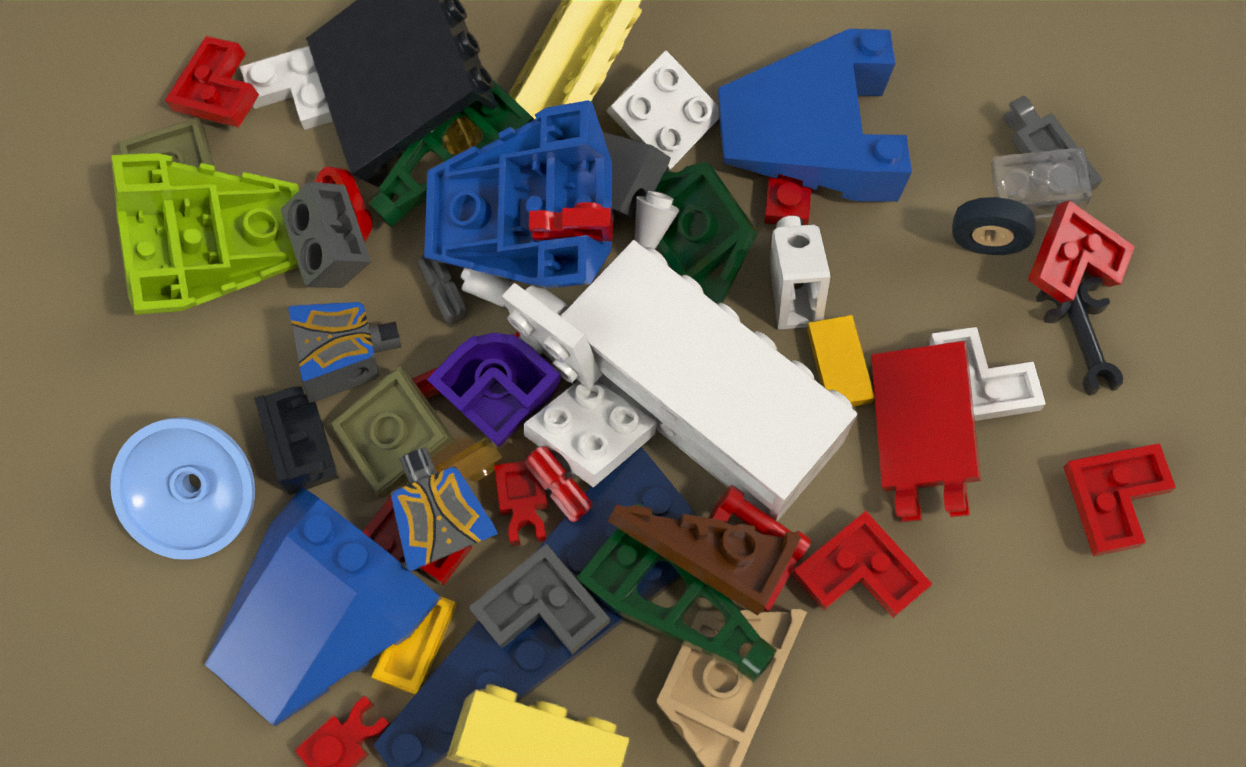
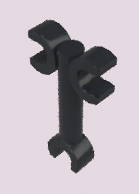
M1095 276L1089 277L1081 283L1072 301L1060 303L1042 290L1036 296L1037 302L1050 300L1057 305V309L1047 311L1043 317L1045 323L1059 322L1068 313L1089 370L1083 378V387L1089 396L1095 395L1100 389L1097 376L1107 379L1111 391L1117 390L1123 384V375L1118 367L1105 361L1088 315L1100 314L1110 304L1109 298L1096 300L1088 294V291L1097 290L1102 283L1101 277Z

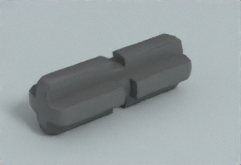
M424 255L421 256L418 264L445 322L452 324L464 319L467 316L466 306L451 279L445 263L427 259Z

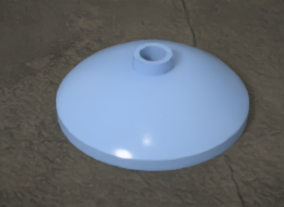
M174 417L156 421L145 426L126 441L120 449L112 468L110 482L111 497L120 522L139 544L165 557L181 560L197 559L218 552L242 532L253 510L255 482L246 455L227 433L203 420ZM190 474L196 475L200 479V488H195L190 484Z

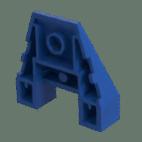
M847 29L719 87L718 105L723 163L776 179L778 174L803 181L802 186L815 190L820 185L843 192V198L853 201L898 202L912 173L907 135L863 134L858 95L883 96L895 66L891 31L885 29Z

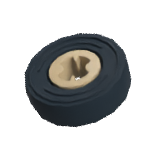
M999 197L978 198L965 202L957 208L952 223V235L956 243L964 249L986 255H1008L1020 252L1031 245L1036 231L1035 216L1030 208L1015 200Z

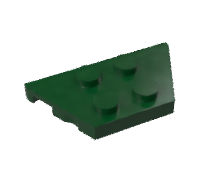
M704 161L686 166L679 172H664L655 192L672 197V205L677 207L679 212L657 247L673 271L680 276L687 275L693 278L701 286L704 295L716 304L723 303L758 235V231L714 168Z

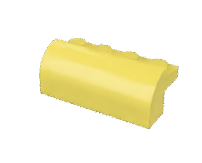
M562 0L508 94L534 120L536 119L535 114L547 107L585 100L592 101L597 90L604 82L615 57L622 49L633 24L641 14L642 9L638 7L641 0Z

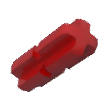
M541 446L527 456L525 466L545 490L550 488L553 492L550 497L570 521L580 520L591 510L593 506L591 500L572 477L567 479L564 476L567 471L547 447Z

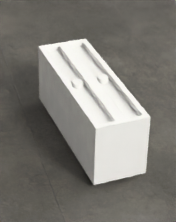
M635 240L621 252L561 315L562 318L586 335L601 372V376L598 379L599 382L656 421V430L727 488L730 485H734L744 492V499L776 521L782 517L843 445L858 415L852 409L850 401L843 394L836 390L828 391L814 380L813 373L804 364L796 360L789 361L777 351L776 345L768 336L759 331L753 333L740 323L738 315L729 306L713 302L703 294L701 286L693 278L687 275L680 276L668 267L667 261L658 251L651 247L645 249Z

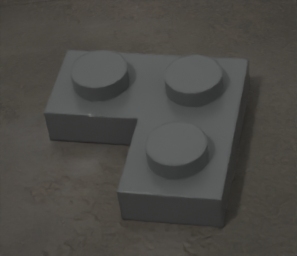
M547 544L469 606L471 612L501 649L540 617L571 654L575 653L610 623V618Z

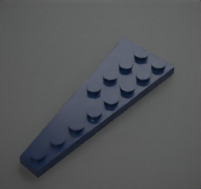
M641 446L595 487L590 486L585 492L592 502L591 510L575 522L570 521L565 516L537 551L547 544L576 578L617 529V527L607 522L617 504L622 507H629L639 503L643 507L652 508V514L655 516L677 520L680 519L682 514L698 515ZM658 561L637 586L638 594L650 602L682 578V576L671 563ZM589 593L610 618V623L573 654L569 652L541 617L502 649L478 620L374 743L375 748L388 767L435 766L447 757L466 697L476 690L486 689L487 685H493L515 692L517 694L515 702L517 703L623 623L627 618L616 614Z

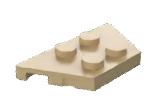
M791 609L790 612H761L758 616L749 610L740 611L760 637L778 650L770 664L754 683L735 667L685 644L682 645L659 694L656 705L704 767L741 766L807 614L806 611ZM698 611L691 628L707 637H714L725 625V618L720 611ZM750 643L744 644L740 648V656L744 659L753 646Z

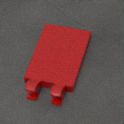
M965 341L871 354L882 488L886 492L896 491V516L901 517L902 522L922 521L919 488L944 485L945 511L949 512L950 517L970 516L967 483L981 481L968 350Z

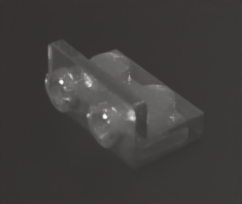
M1084 147L996 156L992 159L991 169L995 196L1025 204L1033 211L1035 218L1053 217L1057 204L1068 200L1085 210L1092 198Z

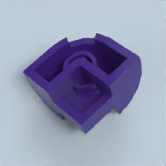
M489 333L477 337L474 335L462 343L427 380L500 448L530 415L534 416L543 407L557 388L561 375L526 342L513 334Z

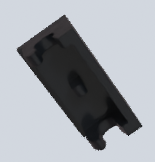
M301 386L287 388L267 396L261 395L254 398L278 482L290 495L296 494L302 487L307 490L339 478L316 402L309 403L307 395H304Z

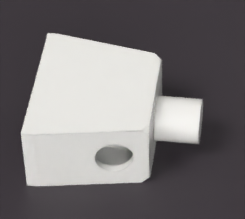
M787 216L777 222V228L773 230L769 263L778 330L806 328L810 322L823 320L831 277L819 227L803 225L801 218ZM795 283H804L801 288L794 289Z

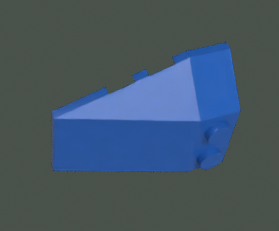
M585 100L547 107L535 114L536 119L516 130L509 127L498 133L499 139L480 149L473 146L428 170L424 257L547 289L591 284L611 252V241L597 242L588 235L550 240H533L532 232L529 230V210L562 212V208H574L578 203L594 202L602 205L603 208H611L612 214V161L593 103Z
M302 487L270 523L205 665L272 725L277 726L330 691L329 687L352 671L358 672L369 665L370 659L391 645L395 644L397 646L408 639L441 600V597L322 499Z

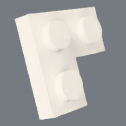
M308 46L240 66L244 82L252 84L259 93L253 104L254 109L293 97L304 130L333 122Z
M977 327L933 333L929 339L930 346L965 341L968 350L975 421L1041 411L1046 405L1034 362L988 369Z

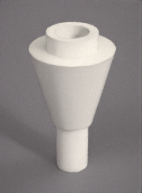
M648 191L646 197L637 196L635 241L645 249L648 247L655 249L679 212V209L672 205V197L655 191Z
M466 268L463 270L460 277L465 281L462 286L463 291L503 308L506 306L502 295L513 285L509 279Z

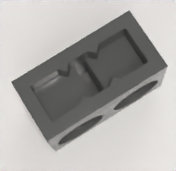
M308 182L280 209L305 287L342 288L371 263L345 185Z

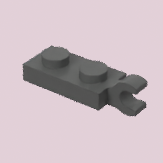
M1024 95L1009 103L1011 111L1004 114L1003 117L1012 130L1017 131L1012 141L1059 204L1068 200L1074 201L1098 188L1103 179L1052 113L1040 118L1030 100Z

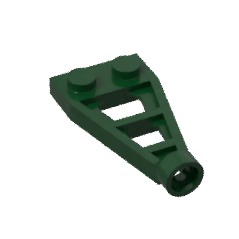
M493 80L494 87L491 90L497 107L492 110L477 100L426 136L408 146L379 187L380 191L368 201L369 205L393 228L409 211L426 202L427 182L423 184L417 183L411 177V171L428 152H434L443 162L456 156L450 154L443 147L442 140L453 122L457 119L467 118L483 133L481 142L475 146L480 149L499 139L498 133L509 127L516 130L533 121L534 118ZM394 195H397L399 199L393 203L392 199Z
M618 528L576 577L584 589L616 614L735 667L753 683L764 672L778 651L760 637L729 597ZM658 561L671 563L686 583V592L675 606L661 607L643 599L638 594L637 586ZM698 597L706 598L725 618V625L714 637H707L683 622L682 617ZM750 643L753 647L743 659L739 653L740 648L744 644Z

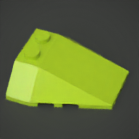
M159 153L112 155L117 224L128 298L134 315L184 311L299 267L280 210L299 191L298 184L246 172L242 173V177L215 171L214 165L200 163V167L172 161L173 156Z

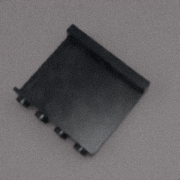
M356 0L306 38L351 175L379 187L389 174L386 162L407 149L408 146L414 144L477 100L492 110L497 107L491 90L494 87V82L480 62L478 53L481 51L480 46L465 23L467 12L459 0Z

